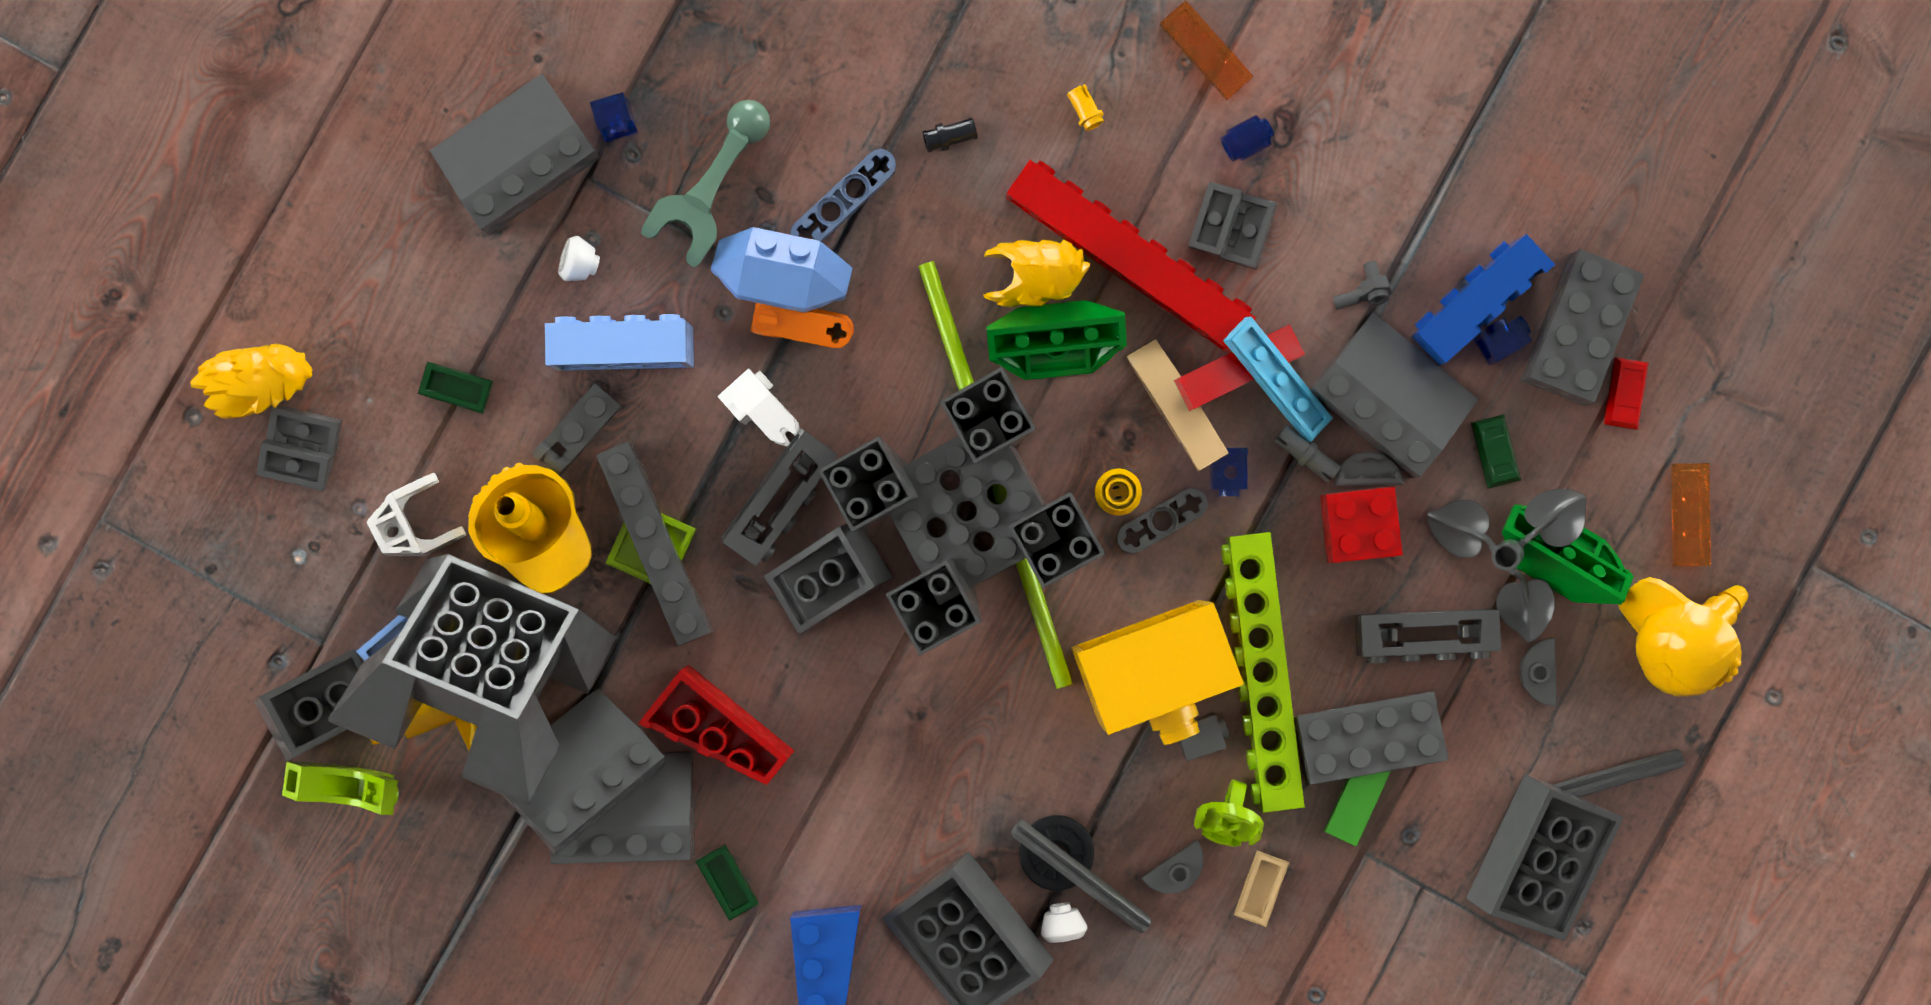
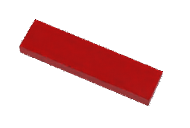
M1290 324L1267 335L1288 363L1305 355ZM1231 352L1177 378L1174 382L1188 410L1191 411L1255 379L1234 353Z

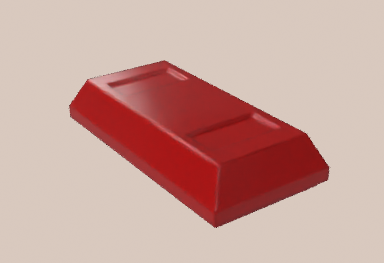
M1618 357L1614 358L1604 425L1638 430L1649 363Z

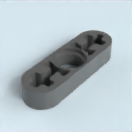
M1189 488L1136 517L1118 530L1116 536L1118 546L1124 552L1138 553L1191 523L1206 512L1208 507L1206 495L1199 489ZM1189 494L1191 498L1198 497L1200 499V503L1196 505L1198 511L1196 513L1192 510L1184 511L1180 514L1184 521L1179 523L1176 512L1169 504L1175 502L1176 508H1179L1186 503V495ZM1158 511H1165L1171 516V526L1165 531L1157 530L1152 524V518ZM1145 519L1148 530L1155 537L1149 540L1148 534H1145L1138 538L1139 545L1137 547H1134L1132 544L1125 545L1123 541L1127 537L1125 531L1129 528L1132 532L1141 530L1144 527L1139 522Z

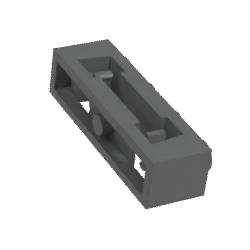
M800 428L720 537L721 541L753 565L757 566L760 561L765 563L775 551L776 545L773 543L780 533L786 535L795 524L797 518L794 517V514L801 505L806 507L816 495L817 490L814 487L821 479L818 470L834 462L838 454ZM801 450H802L803 453L801 454V456L799 457V459L793 463V461L795 460V458L798 456V454H799V453L801 452ZM814 462L815 464L807 473L809 466ZM793 463L792 467L803 475L806 473L807 475L804 479L799 478L767 521L769 527L761 538L756 540L759 534L763 533L765 527L753 518L751 520L754 515L760 516L790 475L791 471L788 468ZM751 520L749 527H748V528L746 529V531L743 533V532H742L743 529L746 527V525H747V524L749 523V521Z
M1499 609L1355 615L1357 656L1367 657V663L1388 662V656L1400 655L1402 662L1422 661V654H1435L1436 660L1457 659L1456 653L1470 652V658L1472 659L1491 658V651H1501ZM1459 620H1474V624L1459 625ZM1396 623V627L1402 628L1457 625L1458 637H1473V641L1460 643V640L1455 639L1398 641L1397 628L1380 629L1379 624ZM1382 641H1397V645L1383 646Z

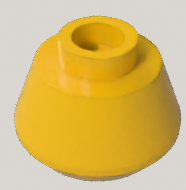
M1117 468L1105 472L1098 479L1095 486V498L1098 505L1111 515L1119 516L1132 512L1138 506L1142 497V488L1138 478L1132 472L1125 469Z

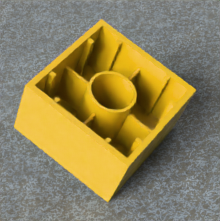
M1197 600L1071 647L1098 723L1107 735L1149 720L1152 730L1160 731L1159 736L1164 745L1187 739L1200 732L1197 720H1194V717L1199 715L1196 702L1244 685L1217 610L1212 602Z

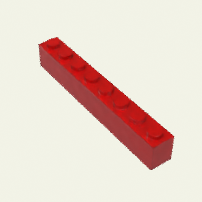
M1031 160L1028 161L1007 191L1006 199L1071 243L1078 250L1082 249L1085 255L1227 354L1232 352L1223 340L1245 317L1251 316L1254 320L1256 319L1255 316L1250 314L1252 308L1238 298H1235L1234 301L1222 294L1224 289L1219 284L1209 278L1203 281L1194 274L1196 269L1182 259H1179L1177 262L1166 255L1168 250L1162 244L1153 239L1147 242L1138 235L1140 230L1132 223L1124 219L1120 223L1110 216L1112 211L1098 200L1092 203L1082 196L1084 191L1079 186L1069 180L1064 184L1054 177L1055 170L1040 160L1037 164Z

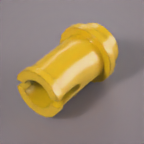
M1087 85L1078 86L1068 92L1067 97L1070 99L1080 119L1078 122L1080 127L1090 131L1103 124L1102 116L1104 113L1102 110L1097 109Z

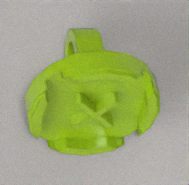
M1232 779L1224 802H1210L1202 804L1197 808L1194 826L1196 829L1201 828V834L1208 840L1222 845L1237 847L1241 846V842L1249 841L1250 846L1259 842L1262 837L1264 822L1259 815L1243 807L1246 783Z

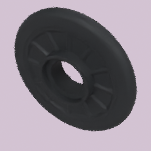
M1052 815L1041 818L1031 825L1054 844L1063 845L1068 855L1088 870H1091L1094 861V845L1090 834L1082 824L1067 816ZM1020 843V863L1024 873L1033 883L1041 888L1052 891L1067 890L1076 886L1067 877Z

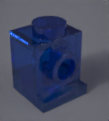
M623 92L590 102L597 129L603 134L605 142L638 133L629 100Z
M1518 316L1509 322L1503 317L1487 327L1490 332L1489 334L1486 330H1482L1473 338L1489 365L1499 362L1532 342L1528 335L1531 333L1530 327L1522 316Z
M1226 448L1229 454L1210 465V490H1219V497H1240V490L1248 489V448ZM1227 466H1233L1236 469V476L1233 479L1227 478L1224 474Z

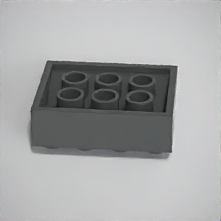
M543 74L528 82L430 150L460 201L478 227L488 235L601 158Z
M1374 312L1309 388L1324 406L1377 450L1391 459L1395 465L1411 478L1421 477L1441 453L1479 400Z
M598 688L550 726L559 743V749L530 804L526 805L505 796L555 856L664 766L663 754L643 731Z
M661 752L664 756V766L556 856L551 852V864L691 860L695 855L693 752Z
M1525 774L1466 899L1491 916L1565 941L1624 817Z
M969 851L941 870L882 918L950 1005H1001L1039 980L1054 961L1053 957Z

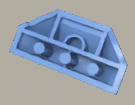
M752 227L719 240L711 272L716 277L718 276L725 287L737 299L805 313L826 306L834 301L844 300L852 274V267L821 241Z

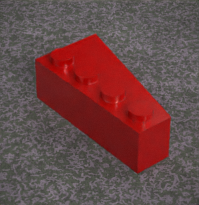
M689 664L677 673L638 722L639 725L645 728H652L664 734V737L696 749V752L708 758L713 757L725 763L726 766L765 785L773 779L794 753L790 746Z

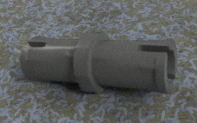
M1287 424L1273 441L1298 459L1296 461L1301 467L1303 465L1307 466L1327 484L1341 468L1339 464L1317 449L1318 445L1315 442L1309 443Z

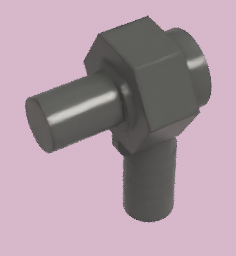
M1369 261L1363 265L1366 280L1360 283L1361 286L1356 287L1355 291L1333 297L1337 310L1359 304L1365 300L1369 301L1370 305H1380L1389 300V295L1392 294L1390 284L1386 275L1380 276L1376 261Z

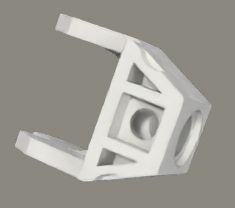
M748 368L717 397L741 423L746 425L753 420L771 441L788 446L790 442L786 437V433L789 431L796 435L800 430L799 422L769 391L774 385L760 370L754 374Z
M435 473L424 476L388 494L385 501L368 519L367 524L381 552L385 556H427L466 536L461 526L433 540L417 538L403 512L404 506L410 497L439 483ZM393 527H398V534L395 537H389V530Z

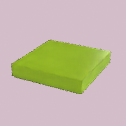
M661 513L677 553L683 562L697 529ZM624 522L605 564L651 584Z

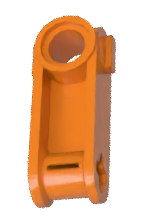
M755 302L750 331L768 337L786 338L831 348H841L850 341L854 333V324L847 315L817 308L804 313ZM835 323H840L841 330L846 331V333H842L840 338H835L834 331L829 330V328L834 327Z

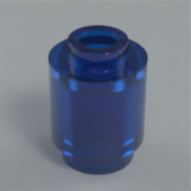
M1254 115L1226 130V135L1221 137L1220 140L1232 162L1238 159L1243 161L1271 146V137L1274 136V132L1266 118L1260 119L1257 115Z

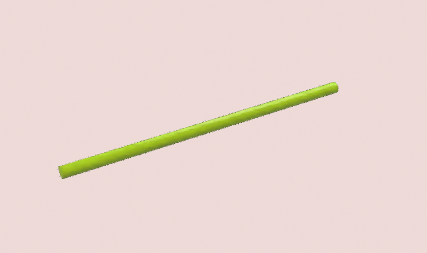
M931 261L919 265L918 268L958 390L960 391L974 383L935 262ZM1001 484L994 485L991 489L996 503L1001 504L1007 498V490ZM1025 558L1016 563V567L1056 689L1073 684L1041 585Z

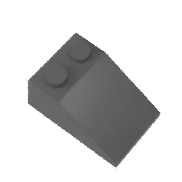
M848 524L839 526L765 575L766 580L798 634H802L893 579L865 529L861 528L851 532Z
M355 648L254 700L286 761L348 730L329 722V716L362 665V661Z

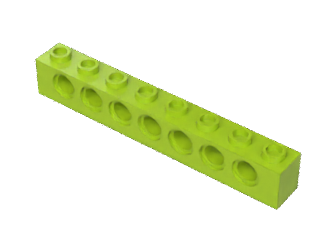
M1271 532L1225 537L1226 544L1221 545L1223 565H1229L1230 578L1225 579L1227 598L1233 599L1235 611L1234 613H1229L1230 627L1232 633H1237L1239 647H1234V659L1237 667L1242 668L1244 685L1238 687L1240 701H1246L1247 715L1242 716L1244 735L1250 736L1251 749L1246 750L1248 769L1254 770L1256 781L1255 784L1250 785L1253 805L1258 804L1259 809L1263 813L1305 808ZM1247 559L1254 561L1257 566V573L1251 579L1244 578L1240 572L1242 562ZM1252 593L1257 594L1261 599V607L1255 613H1249L1244 606L1246 597ZM1255 628H1261L1266 636L1264 643L1259 647H1253L1249 642V634ZM1260 662L1267 663L1270 669L1269 676L1263 681H1257L1253 676V669ZM1269 696L1274 702V708L1271 713L1261 715L1257 710L1258 701L1263 697ZM1268 731H1275L1278 735V743L1272 749H1264L1261 743L1262 736ZM1273 765L1280 766L1282 769L1281 779L1276 783H1268L1266 780L1268 768Z

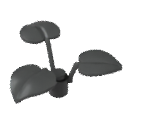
M1562 488L1547 490L1536 495L1529 502L1525 510L1526 521L1535 529L1519 542L1507 539L1496 545L1490 536L1485 535L1490 527L1488 513L1483 506L1472 500L1454 501L1427 514V521L1435 538L1450 553L1459 557H1474L1481 551L1483 540L1489 546V550L1492 551L1493 564L1500 570L1509 571L1511 575L1519 579L1520 583H1508L1500 590L1496 605L1502 620L1518 632L1526 641L1532 642L1543 633L1552 619L1555 610V595L1546 581L1533 579L1526 582L1525 576L1516 568L1524 558L1523 547L1539 533L1542 540L1550 546L1564 547L1573 543L1581 535L1585 525L1587 498L1583 493Z

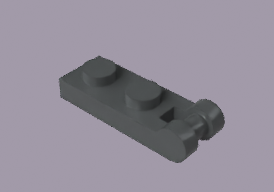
M594 383L549 436L536 447L532 456L539 462L543 460L551 467V470L561 476L622 406L599 385ZM558 443L567 450L562 457H559L552 451Z

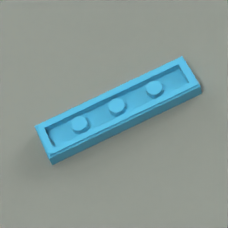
M1251 316L1245 317L1223 340L1299 435L1306 441L1312 442L1333 419Z

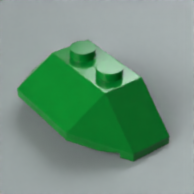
M1087 300L1018 307L986 327L989 361L996 365L999 364L1007 371L1024 380L1094 373L1118 351L1123 350L1127 346L1125 313Z
M1515 504L1511 508L1502 530L1504 540L1513 539L1519 542L1535 529L1525 519L1527 506ZM1585 527L1581 535L1573 543L1564 547H1554L1546 544L1542 540L1540 533L1523 547L1524 558L1516 568L1534 579L1546 581L1552 590L1575 603L1617 605L1625 602L1634 576L1629 569L1624 568L1621 559L1609 543Z

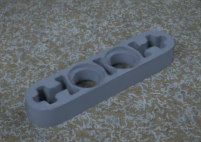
M883 149L874 150L868 154L794 223L790 235L800 237L799 229L803 227L806 231L815 225L810 218L816 215L819 223L827 229L821 233L818 227L811 235L814 240L823 243L894 176L896 163L893 155ZM876 158L880 161L886 158L889 160L887 163L888 172L884 174L880 170L873 175L872 179L877 183L871 186L868 178L860 172L866 169L867 174H869L875 168L873 161ZM852 180H860L866 186L865 193L860 198H851L846 193V187ZM828 203L837 204L841 210L839 218L831 222L823 219L821 210L824 205Z

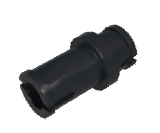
M972 117L945 126L939 123L935 125L934 129L922 131L928 153L936 149L946 151L949 150L951 145L978 139Z

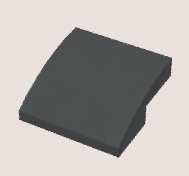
M1209 182L1188 247L1207 255L1257 270L1278 205L1273 201L1244 194L1242 190Z
M279 404L276 408L272 406L267 439L261 442L256 475L324 491L332 470L343 420Z

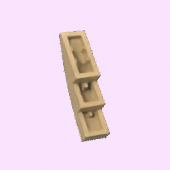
M1156 339L1126 356L1160 415H1163L1198 472L1229 454L1202 408L1198 407L1191 411L1188 410L1174 380L1181 376Z

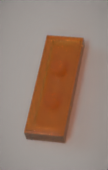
M1186 0L1160 22V27L1226 101L1253 78L1250 71Z
M1709 463L1671 464L1673 566H1711Z

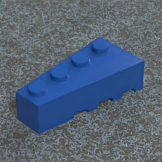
M1527 234L1511 242L1509 245L1505 241L1499 244L1489 254L1493 260L1484 268L1480 264L1477 265L1464 277L1468 283L1461 290L1458 291L1454 287L1439 301L1443 306L1434 315L1428 311L1414 324L1418 330L1411 337L1438 366L1447 363L1482 331L1480 328L1484 324L1488 325L1505 310L1507 307L1505 304L1508 301L1512 302L1532 286L1531 280L1535 276L1544 272L1547 273L1555 265Z
M861 905L793 911L790 922L798 1005H847Z

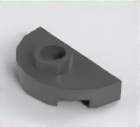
M1373 451L1357 453L1343 461L1334 480V486L1404 485L1402 473L1394 462L1383 453Z
M1551 637L1538 640L1528 649L1525 656L1521 658L1519 676L1522 687L1526 689L1530 697L1541 704L1557 707L1555 638Z
M1197 839L1140 876V878L1151 889L1161 893H1178L1188 889L1199 878L1203 868V851Z

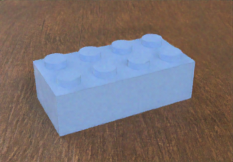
M678 314L659 315V321L645 319V315L624 316V321L618 322L612 320L610 316H590V322H582L576 320V317L564 316L555 317V323H545V364L557 371L694 368L693 326L684 318H680Z

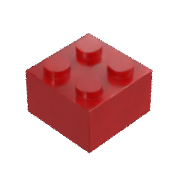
M1395 487L1320 495L1327 563L1403 556Z

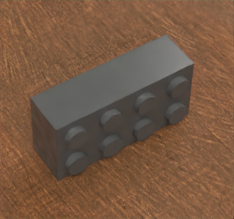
M1582 249L1569 254L1520 381L1583 406L1595 403L1645 274Z
M1434 691L1294 717L1296 739L1306 786L1449 760Z

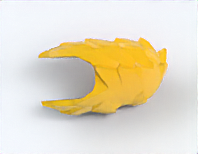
M1017 240L1011 243H999L997 246L985 251L984 257L1011 259L1014 278L1012 284L1006 289L983 294V296L1004 307H1016L1021 304L1042 306L1050 299H1065L1070 297L1089 269L1090 263L1083 261L1082 249L1076 251L1072 244L1066 240H1063L1061 243L1051 240H1041L1040 242Z
M276 343L260 347L223 351L216 354V357L207 360L198 367L199 373L190 383L192 388L203 389L204 395H211L206 400L204 406L209 410L216 411L214 413L216 416L224 419L240 418L264 412L271 405L276 408L282 400L288 401L294 393L303 389L306 379L312 377L313 369L306 361L305 353L296 352L291 347Z

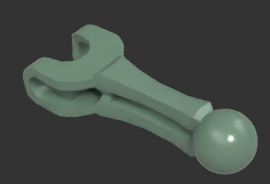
M742 100L731 107L727 115V128L729 132L710 168L685 195H669L658 200L642 227L641 235L652 239L668 223L679 222L685 224L690 229L693 238L690 249L686 254V261L693 268L701 263L717 238V227L710 210L723 178L736 158L745 150L747 144L761 141L769 132L771 124L770 115L761 103L755 100Z

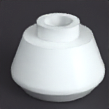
M580 236L568 238L560 258L558 274L564 281L586 280L589 274L593 276L596 274L600 256L595 255V248Z
M1069 902L1050 905V911L1044 914L1041 936L1050 943L1066 942L1083 937L1088 927L1077 908H1071Z

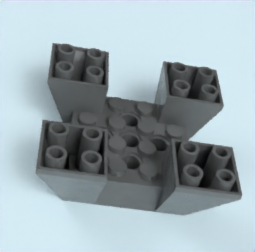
M1003 367L940 401L958 436L916 460L906 464L878 436L818 470L851 532L891 516L920 569L921 575L886 594L919 656L981 623L975 586L1025 558L1042 588H1045L1105 555L1102 546L1072 492L1046 505L1019 456L1015 446L1033 433L1036 427ZM951 470L957 472L960 477V484L955 490L949 489L944 481L945 475ZM996 484L1003 485L1007 490V498L1001 504L994 502L991 498V489ZM967 500L973 502L977 508V514L972 520L965 519L961 514L962 504ZM937 517L943 519L947 526L946 533L942 537L935 535L931 529V524ZM982 531L989 532L993 537L994 543L990 550H983L978 545L977 538Z
M449 554L427 558L396 608V614L408 618L406 624L398 636L362 663L329 716V722L396 749L422 703L477 726L462 778L529 805L559 749V743L539 704V695L549 678L588 694L616 642V637L581 610Z

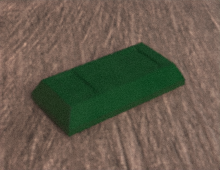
M427 361L417 394L484 414L493 381Z
M1505 415L1471 422L1487 488L1520 481L1521 476Z
M726 844L695 861L729 921L759 904Z

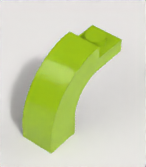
M287 761L282 796L302 802H327L351 805L380 815H393L394 805L399 797V790L397 787L398 780L394 779V775L336 764Z

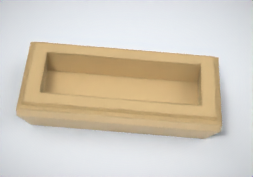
M1257 850L1234 916L1266 927L1290 862Z

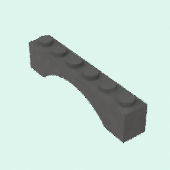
M627 441L597 454L596 457L677 645L686 644L713 632L714 629L703 603L684 568L667 530L647 473L634 443Z

